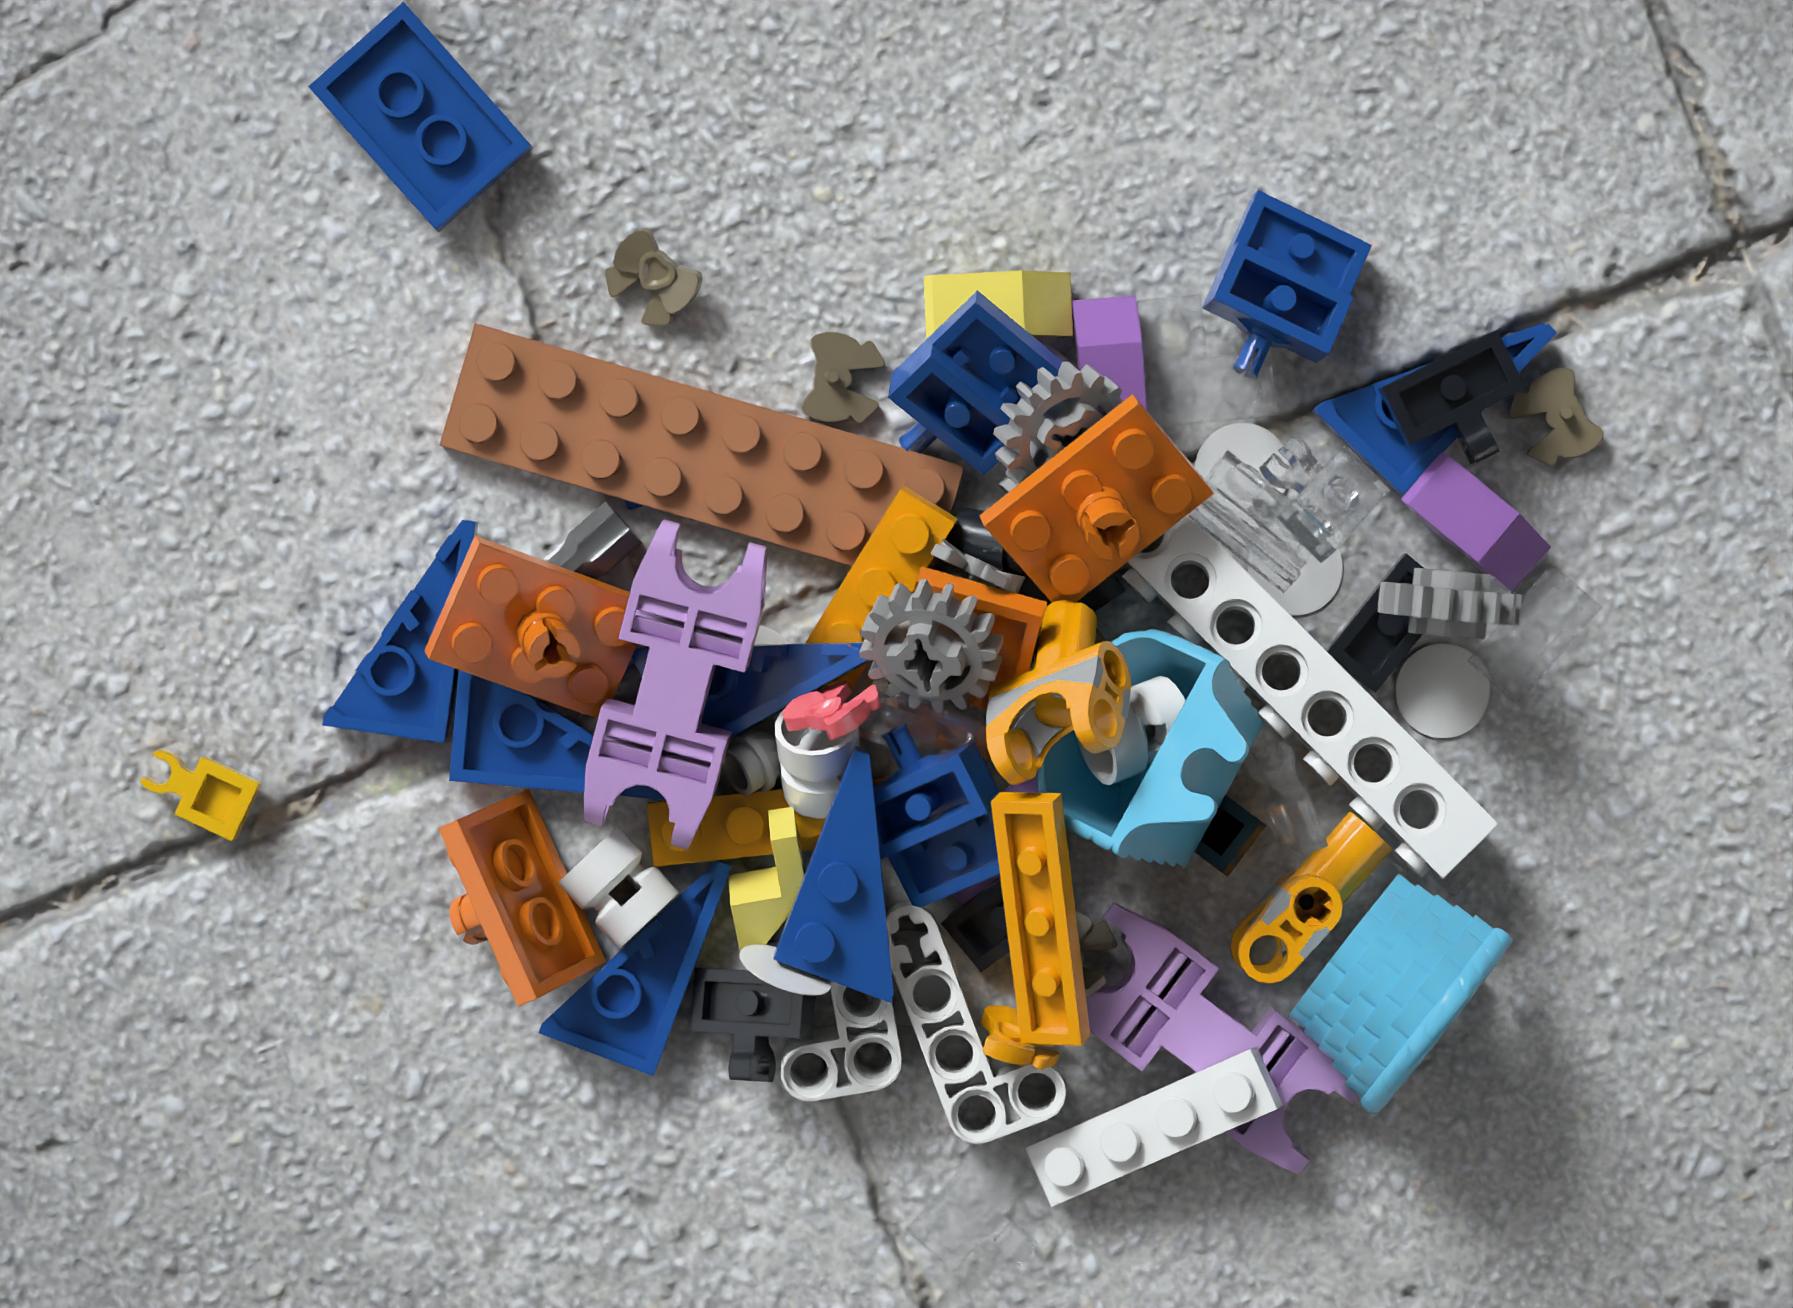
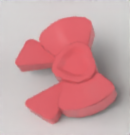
M847 681L825 687L820 692H809L793 699L782 713L788 731L807 728L826 731L830 740L837 739L853 731L870 716V711L877 710L882 706L876 685L869 686L851 701L844 704L843 702L852 693Z

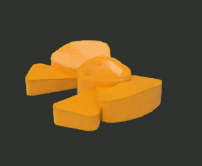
M991 1005L984 1008L980 1023L990 1033L982 1052L1006 1063L1016 1065L1031 1064L1041 1070L1056 1066L1060 1052L1034 1046L1054 1047V1045L1021 1043L1017 1009L1002 1005Z

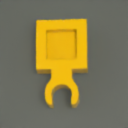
M168 750L154 751L152 756L169 764L171 776L163 784L145 776L141 778V784L151 792H173L181 796L182 798L174 815L227 840H237L263 782L207 756H201L195 771H192L185 766L183 760L175 753Z

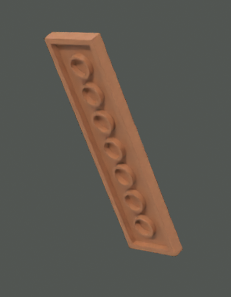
M475 323L439 444L445 448L848 566H853L903 485L951 514L964 466L911 450L906 451L904 448L477 323ZM934 556L928 568L935 569L937 557Z

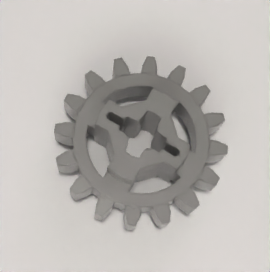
M1068 361L1062 362L1057 377H1054L1044 367L1038 369V384L1032 389L1027 384L1019 382L1016 388L1022 397L1017 405L1003 403L1000 408L1010 417L1009 424L994 428L993 433L1005 445L995 452L996 459L1007 468L1005 474L1016 485L1020 484L1121 404L1123 400L1120 398V395L1123 391L1092 366L1086 364L1079 371Z
M1414 568L1413 584L1380 582L1378 612L1409 616V633L1485 640L1487 624L1519 626L1522 595L1490 591L1492 577L1490 574Z
M920 579L915 593H911L905 585L898 583L895 585L890 598L881 594L877 597L872 611L868 613L861 629L860 636L865 640L859 651L860 658L874 660L868 676L870 679L886 677L890 683L885 694L890 698L901 691L909 694L908 702L910 708L916 709L921 700L924 699L930 700L935 713H942L947 700L951 699L959 709H966L972 695L981 699L986 695L990 682L995 680L1003 658L998 654L1004 641L1003 635L990 633L995 621L994 615L992 613L977 615L973 610L978 598L974 595L965 598L962 602L955 599L953 584L947 583L941 593L932 592L927 579Z

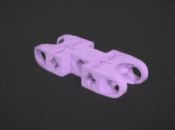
M663 519L633 579L618 638L650 647L635 705L608 698L601 706L586 764L584 821L603 827L609 807L613 806L617 796L625 789L636 785L649 786L659 791L666 799L670 810L669 822L675 823L671 846L688 850L717 790L732 731L701 723L716 665L745 672L750 664L765 606L767 547L749 542L742 566L738 565L736 571L733 572L727 582L717 586H703L693 581L687 575L682 564V550L676 549L681 524Z
M1113 903L1103 917L1123 932L1120 937L1129 947L1131 967L1127 976L1118 984L1108 988L1101 987L1086 998L1090 1032L1141 1071L1145 1069L1161 1046L1196 1072L1257 1046L1283 1106L1224 1133L1246 1150L1287 1170L1301 1174L1311 1160L1292 1145L1295 1141L1289 1136L1283 1123L1284 1110L1288 1102L1297 1093L1306 1090H1319L1328 1095L1334 1090L1353 1104L1359 1096L1344 1085L1348 1078L1331 1066L1334 1061L1318 1049L1319 1044L1303 1033L1304 1030L1272 1006L1268 1008L1253 1030H1249L1201 994L1219 970L1212 961L1168 928Z

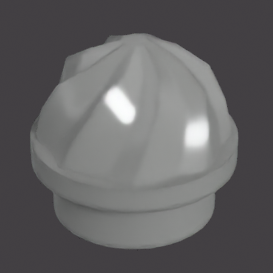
M764 731L740 733L730 740L722 770L729 783L740 794L748 796L755 791L765 793L774 787L776 778L781 774L776 738Z

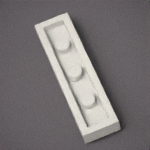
M1256 1046L1027 1147L1026 1150L1051 1207L1272 1112L1282 1107L1283 1104Z

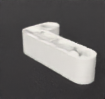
M910 901L898 903L890 908L886 913L891 969L948 1122L954 1133L965 1142L973 1144L986 1143L1046 1121L1056 1115L1064 1105L1066 1097L1065 1083L1058 1068L1053 1066L1041 1070L1031 1064H1009L992 1071L987 1055L982 1052V1041L932 912L925 906L921 908L912 906ZM909 915L914 924L924 922L928 928L919 934L920 946L925 958L933 951H937L941 960L921 962L907 973H904L901 963H913V956L908 943L905 940L895 942L891 934L899 930V918ZM924 976H940L948 983L950 987L949 998L941 1006L927 1008L916 1001L913 989L918 980ZM947 1036H962L969 1041L973 1048L970 1059L961 1067H947L936 1057L937 1045ZM1029 1074H1045L1054 1082L1053 1094L1043 1104H1028L1018 1094L1019 1084ZM979 1095L986 1097L994 1105V1115L987 1124L980 1127L968 1126L958 1116L959 1106L970 1096Z
M831 981L830 990L837 1025L814 1029L813 1040L790 1038L785 1043L781 1052V1080L784 1088L793 1097L802 1101H818L876 1091L889 1086L897 1079L901 1070L900 1041L892 1000L889 1003L877 998L866 1006H856L844 997L843 993L846 986ZM869 1042L880 1043L890 1052L887 1061L877 1067L861 1065L854 1055L857 1049ZM805 1053H814L826 1061L827 1067L820 1076L804 1078L799 1076L791 1065L798 1056Z

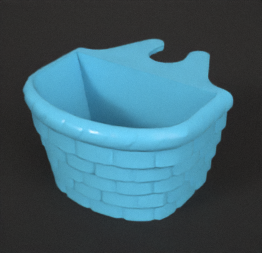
M1149 629L1147 631L1124 633L1112 641V643L1120 650L1128 665L1131 686L1158 676L1167 677L1178 687L1186 700L1152 764L1149 765L1147 763L1146 769L1142 773L1112 785L1102 784L1093 775L1079 749L1075 731L1068 733L1051 747L1044 758L1042 767L1038 769V792L1062 794L1066 830H1071L1075 835L1085 840H1091L1095 845L1107 851L1111 850L1120 858L1129 856L1137 861L1143 859L1151 863L1153 860L1161 865L1165 862L1173 867L1177 864L1186 868L1265 721L1257 716L1258 710L1250 705L1252 699L1243 693L1246 688L1237 682L1239 677L1229 670L1230 662L1227 659L1186 639L1161 630Z
M1398 874L1291 1011L1289 1017L1305 1029L1303 1033L1319 1044L1318 1049L1334 1061L1331 1066L1348 1078L1344 1085L1361 1098L1362 1107L1370 1114H1378L1470 1001L1509 949L1513 939L1500 928L1493 929L1477 915L1473 918L1458 905L1453 907L1439 895L1434 897L1419 884L1415 887Z

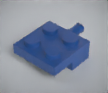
M1257 190L1250 198L1202 306V309L1235 324L1243 334L1247 335L1232 369L1238 374L1246 370L1244 377L1258 379L1260 369L1270 347L1285 348L1314 363L1329 355L1354 297L1351 296V292L1372 245Z
M977 290L892 372L888 398L917 421L913 427L899 438L901 447L906 451H909L911 448V451L922 453L938 438L980 473L985 475L999 462L996 459L995 452L1005 446L993 434L994 428L1009 424L1010 417L1000 409L1002 404L1012 403L1017 405L1022 398L1016 388L1019 382L1027 384L1032 389L1038 384V369L1044 367L1054 377H1057L1059 368L1064 361Z
M903 723L881 735L899 769L889 779L873 785L880 858L888 857L912 906L921 908L1000 874L991 801L1000 792L974 741L943 755H927L922 757L907 728V723Z

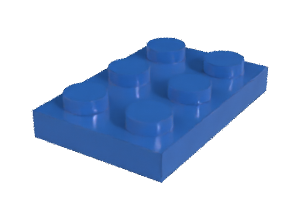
M404 1L308 86L438 233L533 149L526 138Z

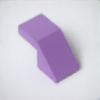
M1136 295L1072 300L1078 370L1080 371L1086 364L1092 366L1123 391L1120 395L1123 401L1133 394L1147 410L1143 347Z
M1443 451L1401 498V501L1433 534L1463 552L1483 574L1492 575L1491 582L1505 593L1512 594L1551 548L1519 512Z

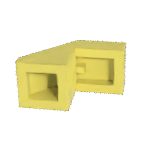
M1020 270L924 276L926 339L977 290L1035 338L1073 336L1071 272Z
M793 806L768 811L770 838L776 867L729 875L730 905L740 951L749 945L767 944L789 916L804 877V860Z

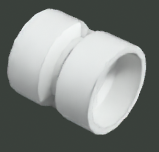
M1158 676L1131 686L1127 719L1121 740L1115 747L1094 754L1085 749L1077 738L1079 749L1087 766L1102 784L1112 785L1142 773L1146 769L1147 763L1149 765L1152 764L1186 701L1178 687L1170 679Z
M782 711L775 722V737L781 766L784 798L790 807H794V811L803 816L817 819L826 818L854 745L860 747L859 728L857 727L853 731L834 740L828 738L826 731L811 728L788 731Z
M617 827L563 877L558 884L581 909L593 907L597 911L595 924L620 949L679 893V890L656 866L644 868L640 864L642 851ZM626 878L637 893L621 907L608 893Z

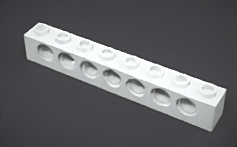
M1190 514L1186 515L1163 534V541L1155 551L1138 553L1125 563L1129 570L1122 576L1124 581L1148 604L1157 596L1174 613L1167 623L1181 638L1195 645L1203 642L1213 653L1222 656L1230 662L1229 670L1239 677L1237 682L1244 688H1248L1265 705L1258 712L1263 721L1284 741L1293 733L1310 750L1303 758L1306 764L1329 786L1339 779L1356 796L1349 804L1350 808L1375 832L1385 825L1402 842L1395 850V853L1420 878H1423L1431 871L1437 878L1443 879L1498 825ZM1192 564L1200 567L1205 572L1208 578V588L1204 594L1194 599H1187L1179 596L1174 591L1171 585V576L1180 566ZM1240 610L1250 617L1253 623V634L1248 641L1234 645L1225 642L1219 636L1216 623L1218 617L1225 611ZM1285 655L1295 662L1298 668V680L1292 688L1282 691L1275 690L1264 681L1262 667L1265 660L1269 657ZM1320 700H1329L1340 707L1344 722L1341 730L1336 735L1321 736L1312 730L1308 722V712L1313 703ZM1363 746H1376L1382 749L1388 757V772L1379 782L1371 783L1364 781L1357 775L1354 769L1355 755ZM1412 791L1425 793L1434 804L1435 811L1432 821L1421 829L1408 826L1400 815L1401 801Z

